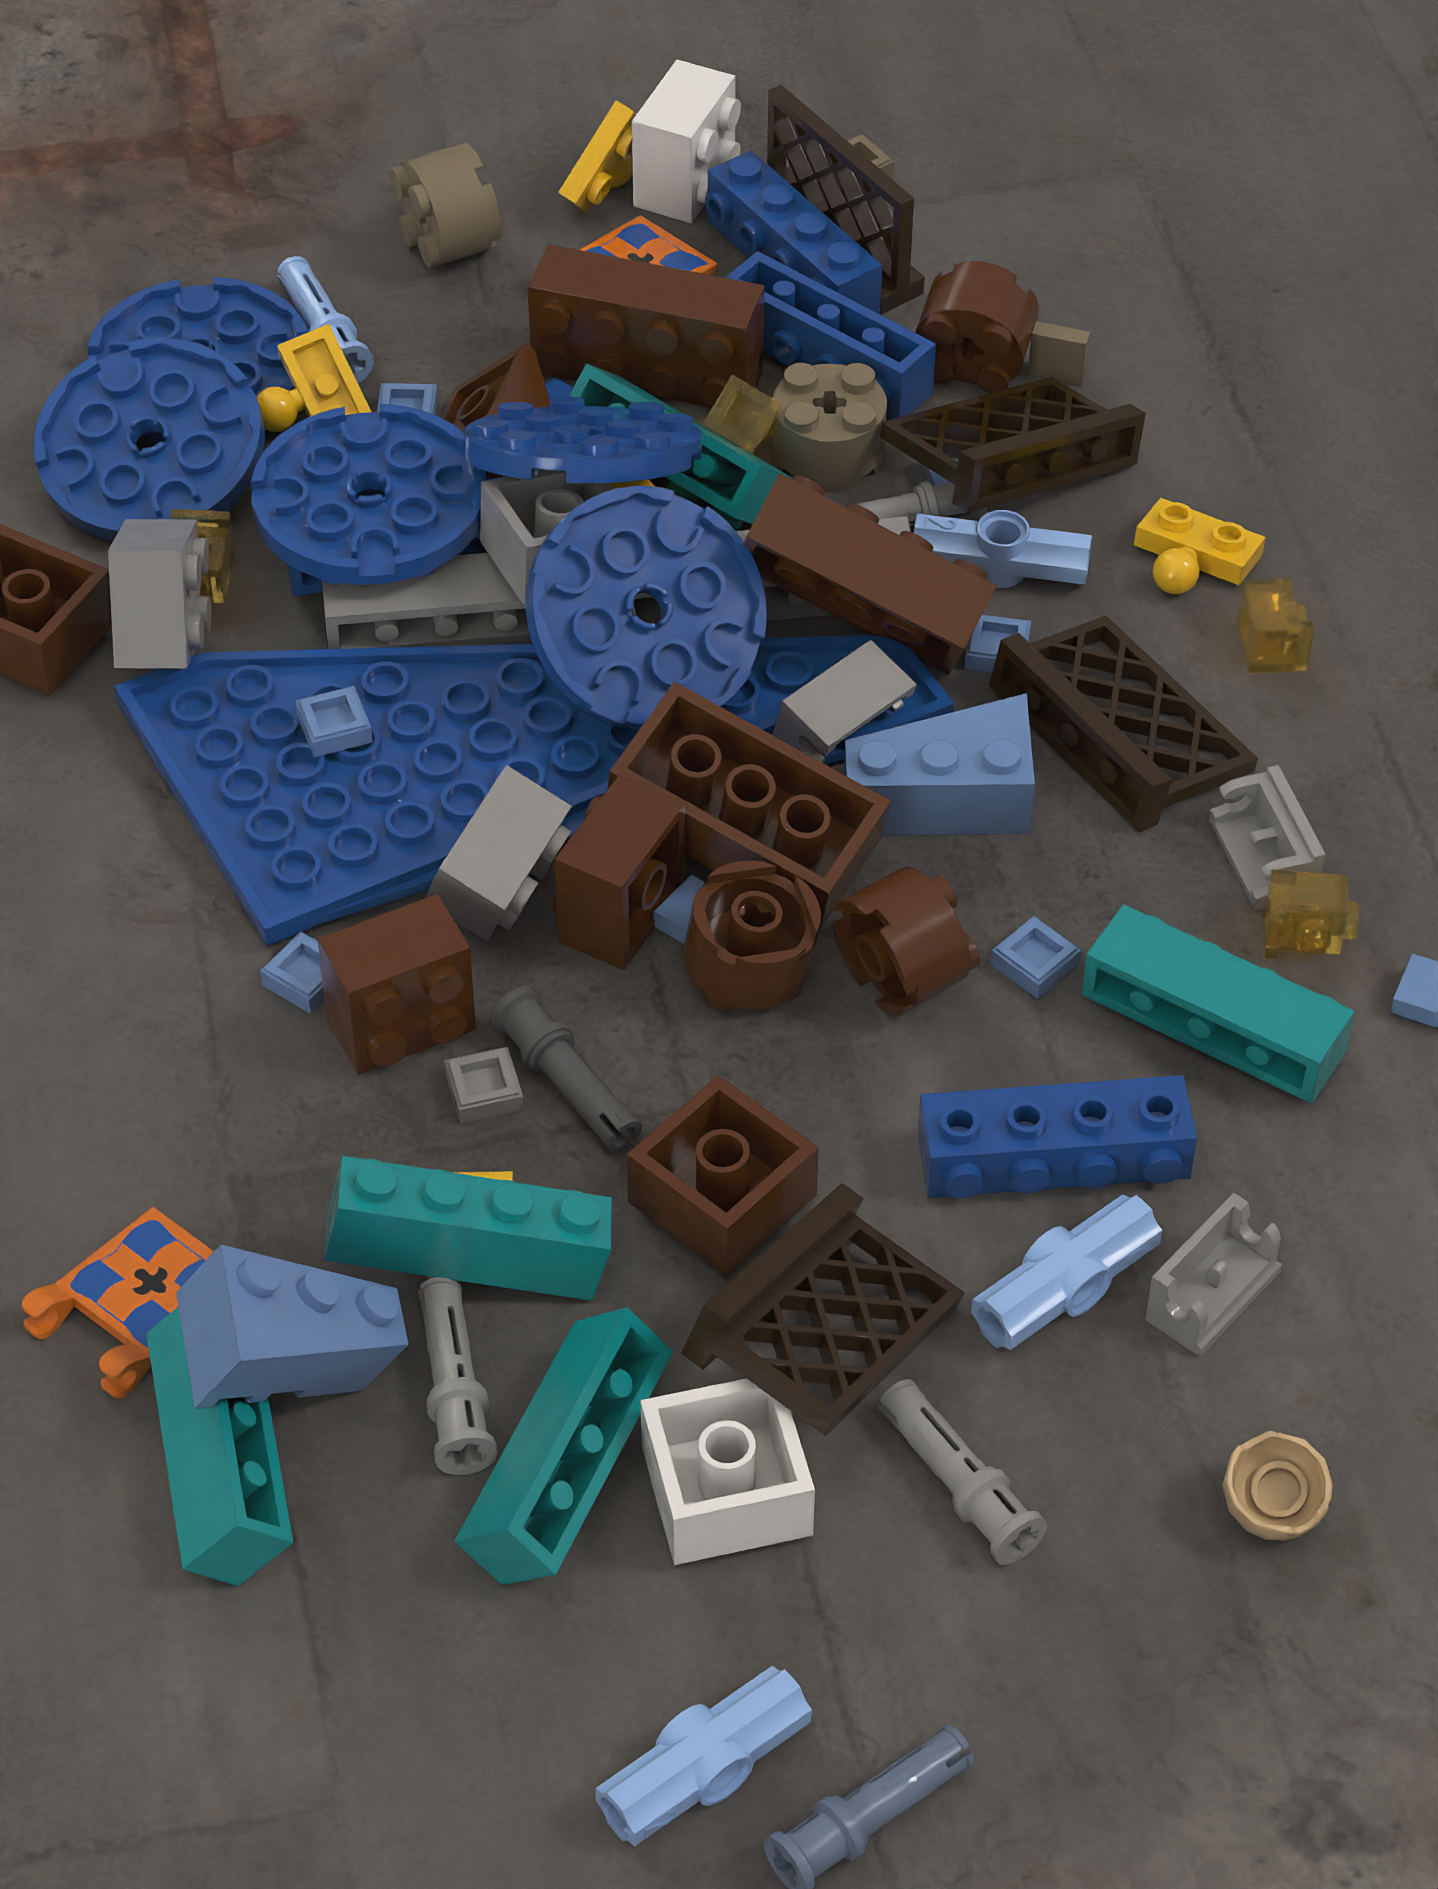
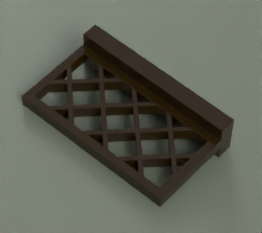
M779 85L768 90L767 164L882 264L880 315L923 295L925 277L911 265L914 198L784 86ZM820 145L822 146V149H823V151H824V153H825V155H826V158H827V160H828L830 166H828V163H827V161H826V159H825V157H824V154H823V152H822V150H821ZM786 158H787L788 163H789V165H790V166H788V167H786ZM832 172H833V174H834V176H835V178H836V181H837V183H838V185H839V187H840V190H841V192H842V194H843V197H844V199H845L846 202H844V200H843V198H842V195H841V193H840V191H839V188H838V186H837V184H836V182H835V179H834V177H833V175H832ZM852 172L854 173V175H855V177H856V179H857V181H858V184H859V186H860V188H861V191H862L863 195L861 194V192H860V190H859V188H858V185H857V183H856V181H855V178H854ZM865 201H866L867 204H868V207H869V209H870V211H871V213H872V216H873V218H874V220H875V223H876V225H877L879 231H877V229H876V226H875V224H874V222H873V220H872V217H871V215H870V213H869V210H868V208H867V206H866V204H865ZM885 201L893 207V218Z
M1048 377L883 421L880 438L954 484L952 504L969 513L1137 464L1146 413L1132 404L1107 410L1055 378Z
M1106 615L1029 643L1020 633L1000 640L989 686L1003 699L1027 693L1029 725L1139 832L1158 825L1164 808L1255 771L1258 757ZM1101 639L1116 653V656L1084 649L1083 645ZM1047 659L1072 664L1071 673L1057 670ZM1080 666L1113 673V680L1110 682L1079 675ZM1121 675L1144 680L1154 691L1120 684ZM1083 694L1109 700L1108 709L1095 706ZM1117 702L1151 709L1150 718L1116 711ZM1159 711L1183 716L1192 727L1158 720ZM1122 731L1147 736L1146 745L1133 743ZM1156 738L1189 745L1188 755L1155 748ZM1198 748L1221 752L1228 760L1218 762L1197 757ZM1159 767L1186 773V776L1171 783L1172 779Z
M843 1183L704 1304L681 1352L683 1356L703 1370L718 1357L825 1436L958 1307L965 1294L961 1289L856 1216L864 1198ZM854 1243L875 1258L877 1264L853 1262L848 1247ZM815 1278L841 1281L845 1295L819 1293ZM860 1283L884 1285L889 1299L864 1297ZM904 1287L917 1288L936 1303L909 1302ZM781 1309L807 1312L811 1327L785 1324ZM826 1314L852 1316L856 1331L831 1329ZM871 1318L896 1320L900 1335L875 1333ZM745 1341L773 1343L777 1359L761 1358L742 1343ZM791 1345L818 1348L822 1363L796 1361ZM837 1350L863 1352L867 1367L842 1365ZM803 1382L829 1384L834 1402L827 1406L805 1390Z

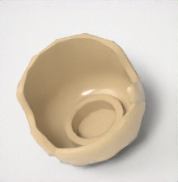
M1266 1431L1235 1447L1228 1461L1222 1488L1230 1514L1246 1532L1264 1540L1283 1541L1300 1537L1320 1523L1329 1509L1333 1483L1325 1458L1305 1439L1274 1431Z

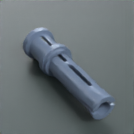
M945 1725L937 1734L844 1798L825 1796L815 1803L814 1814L785 1834L781 1831H774L766 1836L763 1841L764 1851L776 1875L788 1889H813L815 1886L814 1879L844 1858L848 1861H854L862 1856L869 1844L868 1837L950 1779L974 1765L975 1758L973 1752L967 1751L961 1756L958 1754L970 1746L967 1740L955 1727Z

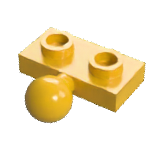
M617 100L614 102L558 192L586 213L593 203L595 205L600 204L611 188L624 185L632 176V120L637 115L633 110Z
M330 324L277 345V353L295 389L288 391L281 387H268L256 396L263 416L265 430L270 432H281L288 429L295 422L298 412L304 409L308 418L318 413L344 406L345 415L371 413L369 405Z
M1160 497L1136 527L1133 545L1158 554L1153 564V579L1162 591L1178 595L1193 588L1198 580L1199 570L1240 585L1261 558L1266 537L1248 531L1236 523L1224 522L1195 511L1183 503L1171 502Z

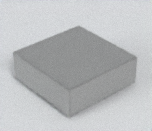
M508 1047L444 1060L445 1074L460 1124L524 1110L522 1091Z

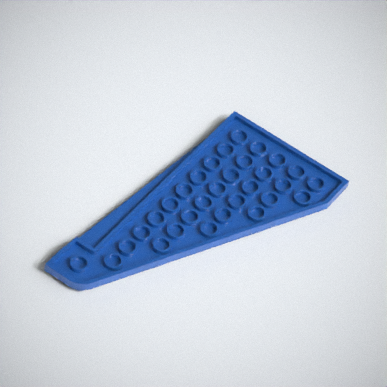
M874 635L764 638L760 641L755 661L751 667L752 672L734 696L720 706L773 735L780 707L785 698L869 640H872L917 684L914 694L905 700L902 698L904 706L896 712L886 709L839 742L829 754L824 755L820 752L825 758L823 764L826 765L844 759L845 740L954 712V702L911 649L895 640ZM533 644L202 652L192 656L187 669L160 668L114 685L117 704L267 946L322 923L429 890L439 867L506 765L572 806L562 823V826L571 831L568 836L571 838L582 824L585 812L592 799L597 795L603 796L607 791L610 770L639 731L605 722L587 713L572 702L552 681L542 666ZM354 686L370 723L373 742L313 757L297 716L295 700Z

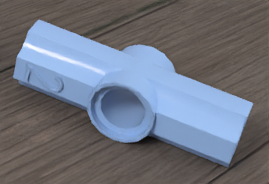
M1009 510L988 512L979 521L917 514L914 534L930 542L934 547L933 553L953 563L955 559H963L977 565L987 573L986 580L997 585L996 588L1015 586L1024 577L1086 585L1092 535L1030 528L1023 516Z
M1122 1194L1071 1231L1059 1226L1045 1232L1029 1248L1021 1266L972 1299L971 1314L976 1319L981 1334L997 1349L1005 1347L1011 1350L1062 1313L1066 1312L1068 1315L1075 1317L1087 1312L1103 1297L1114 1276L1160 1244L1162 1229L1157 1224L1152 1209L1137 1195L1127 1197Z
M772 1665L709 1709L706 1705L698 1704L678 1714L662 1730L653 1749L595 1788L596 1802L602 1809L607 1823L623 1842L626 1840L635 1847L700 1801L702 1805L711 1806L729 1797L747 1779L755 1761L811 1723L812 1709L806 1702L801 1687L785 1669L781 1671Z

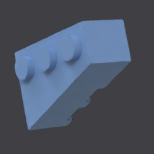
M1027 693L845 740L844 775L891 801L882 835L1030 834L1035 780Z
M221 1244L176 1292L195 1409L213 1407L219 1399L244 1397L246 1403L264 1402L273 1393L294 1391L297 1398L363 1391L409 1345L397 1288Z

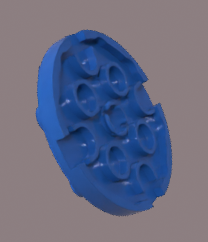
M213 277V285L181 287L180 279L141 290L113 307L100 320L89 339L87 346L88 358L95 355L97 361L111 354L129 349L126 342L138 339H183L209 347L233 362L245 375L249 386L255 396H257L268 387H281L288 391L295 389L277 353V345L308 333L302 317L291 304L264 287L223 277ZM151 432L145 435V437L156 443L165 441L163 434L159 432Z
M147 338L126 342L129 349L111 354L98 361L95 355L75 367L55 387L41 410L35 428L34 458L42 484L51 502L76 527L91 535L109 541L115 539L125 519H197V528L199 530L226 513L251 484L253 471L264 451V421L258 401L248 384L247 378L225 356L196 342L174 338ZM151 432L163 434L164 442L160 441L153 447L143 448L141 452L138 450L136 442L141 436Z
M572 396L551 398L550 407L533 408L532 404L525 402H505L498 405V414L480 418L465 428V458L470 464L495 474L527 480L534 479L535 475H539L544 471L559 470L566 471V483L639 481L669 476L691 468V459L701 460L702 433L693 424V417L686 414H664V405L654 402L632 403L629 405V408L585 406L583 398Z
M379 404L380 412L345 415L344 406L318 413L302 420L280 434L267 447L253 471L251 480L252 510L259 535L268 548L282 561L305 574L319 578L327 584H384L431 574L436 568L462 552L480 530L481 482L487 481L486 472L466 460L465 434L459 428L434 414L393 404ZM377 491H382L385 495L384 498L380 494H377L375 496L361 495L360 497H358V500L356 499V495L359 492L375 493Z
M629 486L617 488L596 495L573 509L557 523L541 544L529 573L526 590V615L530 637L536 654L552 681L572 702L587 713L613 725L634 730H640L674 681L718 706L725 704L737 693L751 674V667L755 661L760 641L765 637L767 607L762 578L749 549L744 547L742 538L726 520L708 506L703 509L689 500L674 495L673 490L661 487ZM636 594H649L657 600L661 610L660 619L657 624L646 623L639 619L637 615H632L631 611L634 608L633 600Z

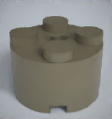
M466 142L403 161L400 165L389 169L391 186L398 199H401L405 215L400 216L398 219L403 240L409 248L418 245L423 261L429 268L433 266L439 267L498 246L495 240L501 239L502 224L495 192L491 182L484 185L481 184L474 169L484 165L476 151Z
M795 363L785 370L784 379L776 387L772 401V459L778 470L783 472L784 468L793 475L806 477L819 484L826 492L852 489L861 485L862 476L873 469L874 475L878 472L883 464L885 454V440L880 438L882 422L886 421L887 399L883 388L875 380L874 370L862 363H852L847 366L840 364L810 365L807 363Z

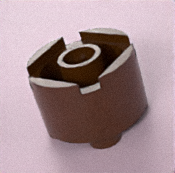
M965 261L955 264L952 272L943 276L942 272H940L934 278L915 331L916 334L936 343L934 382L947 383L951 380L977 384L982 390L992 393L1007 389L1009 382L1018 375L1031 340V333L1039 316V305L1036 296L1030 288L1026 294L1015 284L1017 278L1015 274L995 264L981 261Z
M755 860L737 861L715 869L707 877V882L699 891L697 890L683 946V959L692 981L704 992L707 1003L712 1007L722 1011H729L735 1008L764 1009L779 1005L785 1001L794 1000L800 995L809 972L821 923V912L817 898L811 888L796 875L793 882L777 874L776 865Z
M904 866L839 901L834 908L836 911H843V917L833 922V928L839 950L849 971L860 987L870 981L883 994L874 1003L890 1015L900 1016L959 983L968 976L970 970L979 966L981 962L976 944L969 935L963 932L961 924L953 911L957 907L955 892L942 875L936 874L928 878L919 870Z

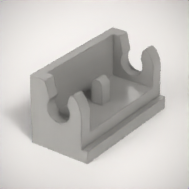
M869 640L785 698L780 707L773 735L823 763L825 758L820 752L824 755L829 754L839 742L886 709L896 712L904 706L901 699L905 700L914 694L917 684L872 640Z
M1279 765L1267 767L1266 772L1236 778L1223 784L1219 789L1224 799H1234L1240 795L1245 796L1238 802L1225 803L1210 809L1209 822L1253 909L1258 910L1318 896L1326 854Z
M1234 1192L1151 1279L1145 1320L1199 1357L1213 1345L1277 1277L1282 1268V1264L1277 1261L1281 1241L1277 1226L1271 1223L1260 1236L1254 1233L1247 1223V1219L1250 1217L1249 1202Z

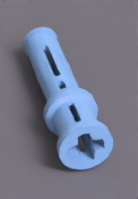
M300 256L286 259L278 267L277 271L281 274L277 275L278 281L290 296L296 310L309 328V332L330 324L357 383H360L372 370L374 365L372 353L365 344L357 341V329L351 319L335 310L328 295L315 277L308 261Z

